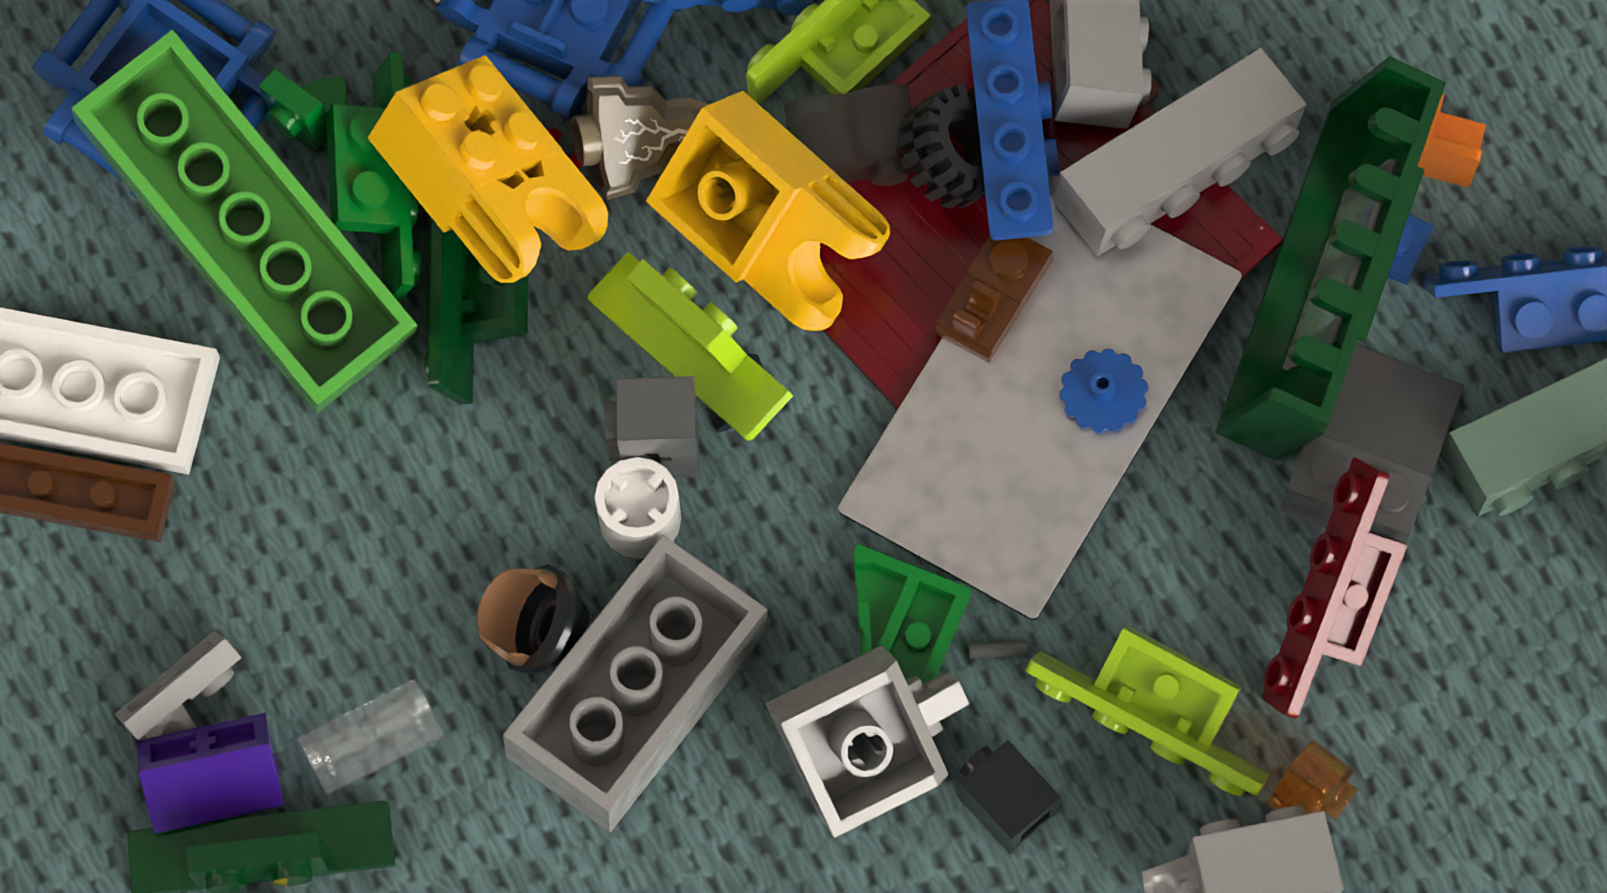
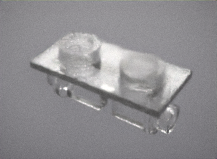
M414 679L298 737L326 795H329L440 739L444 735L432 714L431 707L424 693Z

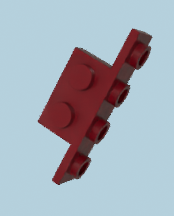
M1353 457L1348 472L1344 473L1336 484L1333 494L1334 509L1325 532L1316 539L1310 554L1311 569L1302 593L1295 597L1289 607L1287 614L1288 629L1279 653L1270 660L1264 674L1265 690L1261 699L1283 715L1297 718L1300 714L1322 654L1359 666L1362 665L1408 546L1397 539L1370 531L1388 484L1389 474L1356 457Z

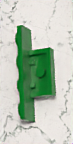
M390 52L373 76L374 107L333 103L326 113L331 221L338 230L380 233L382 281L400 303L411 288L418 284L421 274V254L418 249H414L412 246V228L417 220L418 200L368 139V136L395 93L412 86L411 78L404 76L403 53Z

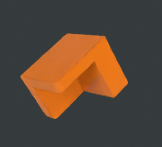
M1442 93L1418 167L1424 169L1423 176L1469 188L1482 154L1480 148L1487 124L1441 113L1445 95Z

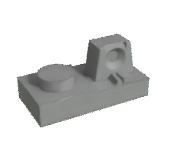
M213 631L114 715L137 740L143 736L152 738L197 728L182 703L188 698L192 700L199 693L203 697H208L221 689L234 675V671L230 667L242 657L225 637Z

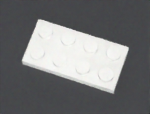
M0 308V438L189 475L220 356L215 348Z

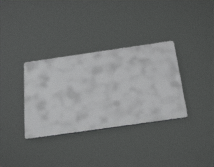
M1059 176L1048 177L1053 217L1052 234L1028 237L1052 250L1053 261L990 362L988 363L942 338L838 506L839 513L842 516L1032 621L1037 620L1242 278L1240 271L1149 224L1150 228L1147 233L1135 244L1123 250H1120L1115 245L1097 257L1053 201ZM1104 349H1113L1117 355L1128 354L1131 357L1132 364L1142 367V379L1148 383V392L1144 395L1147 403L1146 407L1137 413L1135 423L1125 424L1120 432L1107 430L1103 434L1098 435L1091 428L1080 429L1076 424V419L1066 416L1064 411L1066 404L1060 400L1059 396L1060 390L1064 387L1061 378L1064 373L1071 371V362L1075 359H1083L1086 352L1094 350L1101 353Z

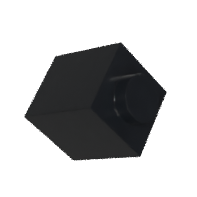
M1009 740L994 752L989 746L983 747L959 770V773L964 778L959 782L957 797L1009 854L1059 811L1061 796Z

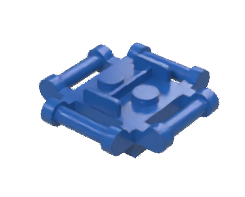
M91 0L51 53L43 51L32 65L34 72L45 82L68 93L48 120L43 134L58 145L65 141L123 181L76 125L71 108L172 29L228 97L236 86L248 93L250 98L240 111L256 130L265 119V113L269 109L258 87L266 76L251 66L266 52L276 35V31L261 20L254 24L221 0H178L240 44L235 48L171 4L172 0ZM117 7L126 9L125 13L78 72L71 66ZM130 191V194H131L132 196H134L135 198H137V197L134 195V193H133L132 191Z
M441 0L436 7L438 13L448 21L475 32L474 37H471L464 46L458 66L486 55L512 88L551 104L554 113L567 119H572L587 94L588 76L619 75L628 86L642 85L644 80L640 74L673 12L682 10L669 8L665 3L651 2L619 63L610 64L609 62L640 6L641 0H493L488 10L474 3L475 0ZM494 50H498L504 54H507L520 61L530 64L545 72L555 75L561 79H564V81L560 82L545 74H542L529 67H526L513 60H510L504 56L494 53Z

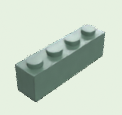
M1607 358L1449 432L1441 453L1477 517L1493 509H1496L1499 516L1514 512L1533 499L1531 491L1550 482L1553 483L1555 489L1566 487L1578 481L1590 471L1587 466L1588 464L1607 455Z

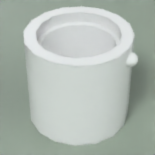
M634 457L620 460L605 471L597 484L595 503L601 533L609 546L624 556L641 559L646 557L662 535L674 542V539L679 534L682 518L676 481L667 468L652 459Z

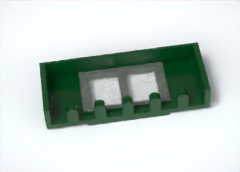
M1389 56L1332 101L1215 431L1216 434L1278 461L1325 433L1357 340L1366 341L1424 173V169L1418 167V163L1446 82Z

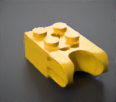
M486 55L397 91L368 136L369 141L444 233L453 229L487 273L500 283H512L526 277L535 266L541 248V241L534 227L545 232L561 248L568 251L589 247L599 242L606 232L608 210L600 195Z
M744 91L702 107L646 200L652 208L736 283L741 280L746 281L784 317L803 330L819 331L829 328L842 308L843 294L823 268L820 259V243L829 246L841 256L856 259L879 252L890 235L889 223L876 208Z

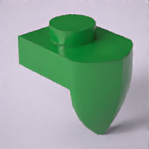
M274 69L258 86L269 109L265 113L268 121L289 139L295 138L313 150H318L327 140L326 113L333 103L346 105L347 100L346 80L341 76L316 80L300 87Z

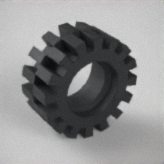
M956 84L951 88L948 86L912 107L906 113L908 117L901 120L898 128L905 134L897 139L898 149L908 150L909 155L900 159L904 170L913 167L917 173L910 181L916 188L923 184L928 186L924 195L926 198L933 202L941 197V206L951 208L957 205L958 208H962L985 196L975 91L973 87L966 92V86L963 84ZM949 132L962 145L966 161L955 151L949 137Z

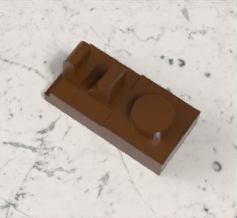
M989 235L967 270L963 280L937 319L934 333L989 363L1052 263L1053 251L1028 237L992 240Z

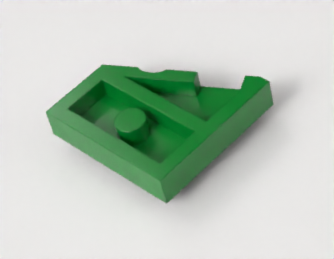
M857 543L854 550V573L861 655L883 645L896 659L905 680L918 676L923 684L937 678L972 597V589Z

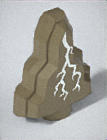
M619 75L588 76L587 115L575 116L571 119V139L577 163L580 167L594 165L604 200L635 193L640 179L663 173L702 107L709 105V103L688 96L664 99L652 86H628Z

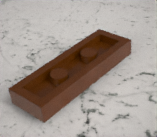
M0 443V513L161 542L176 484L171 474Z

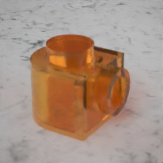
M1312 739L1290 765L1268 799L1267 804L1275 810L1303 806L1306 814L1324 811L1325 814L1336 821L1359 790L1349 782L1356 770Z

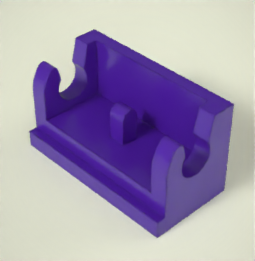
M266 713L137 741L138 773L154 834L284 805L279 780L280 773Z

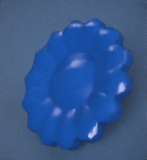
M1104 349L1101 353L1091 350L1086 352L1083 359L1073 360L1070 364L1071 371L1062 375L1061 382L1064 387L1059 393L1060 400L1066 404L1064 408L1066 416L1076 419V424L1080 429L1091 428L1098 435L1103 434L1107 430L1120 432L1125 424L1135 423L1137 413L1146 407L1147 401L1144 395L1148 392V383L1142 379V367L1132 364L1131 357L1128 354L1117 355L1113 349Z

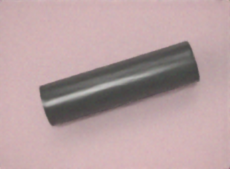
M1027 640L969 643V659L1028 656Z

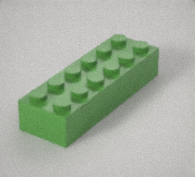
M173 29L71 108L76 125L316 414L321 412L415 336L417 329L415 321Z

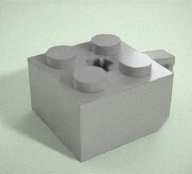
M881 645L765 704L817 815L832 836L836 838L937 787L949 775L932 737L943 730L939 721L969 705V702L958 678L951 672L923 684L918 676L905 680L896 659ZM861 733V737L865 740L864 744L852 749L853 742L851 740Z
M1303 806L1275 810L1265 815L1266 823L1240 827L1239 820L1237 819L1207 824L1200 828V836L1192 837L1184 857L1143 871L1140 877L1143 893H1342L1343 885L1325 812L1306 814Z

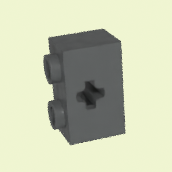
M694 376L616 379V401H604L605 439L608 440L609 460H624L634 457L652 459L667 468L673 478L700 477L698 410Z

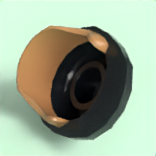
M549 564L534 569L503 570L487 586L477 612L479 637L495 653L505 659L509 669L524 674L538 673L560 664L586 632L590 622L589 610L576 585L564 571Z

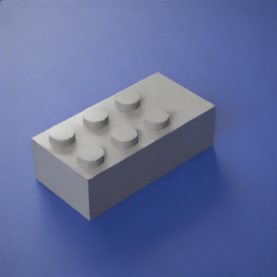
M662 535L503 734L506 758L611 833L765 635L768 609Z

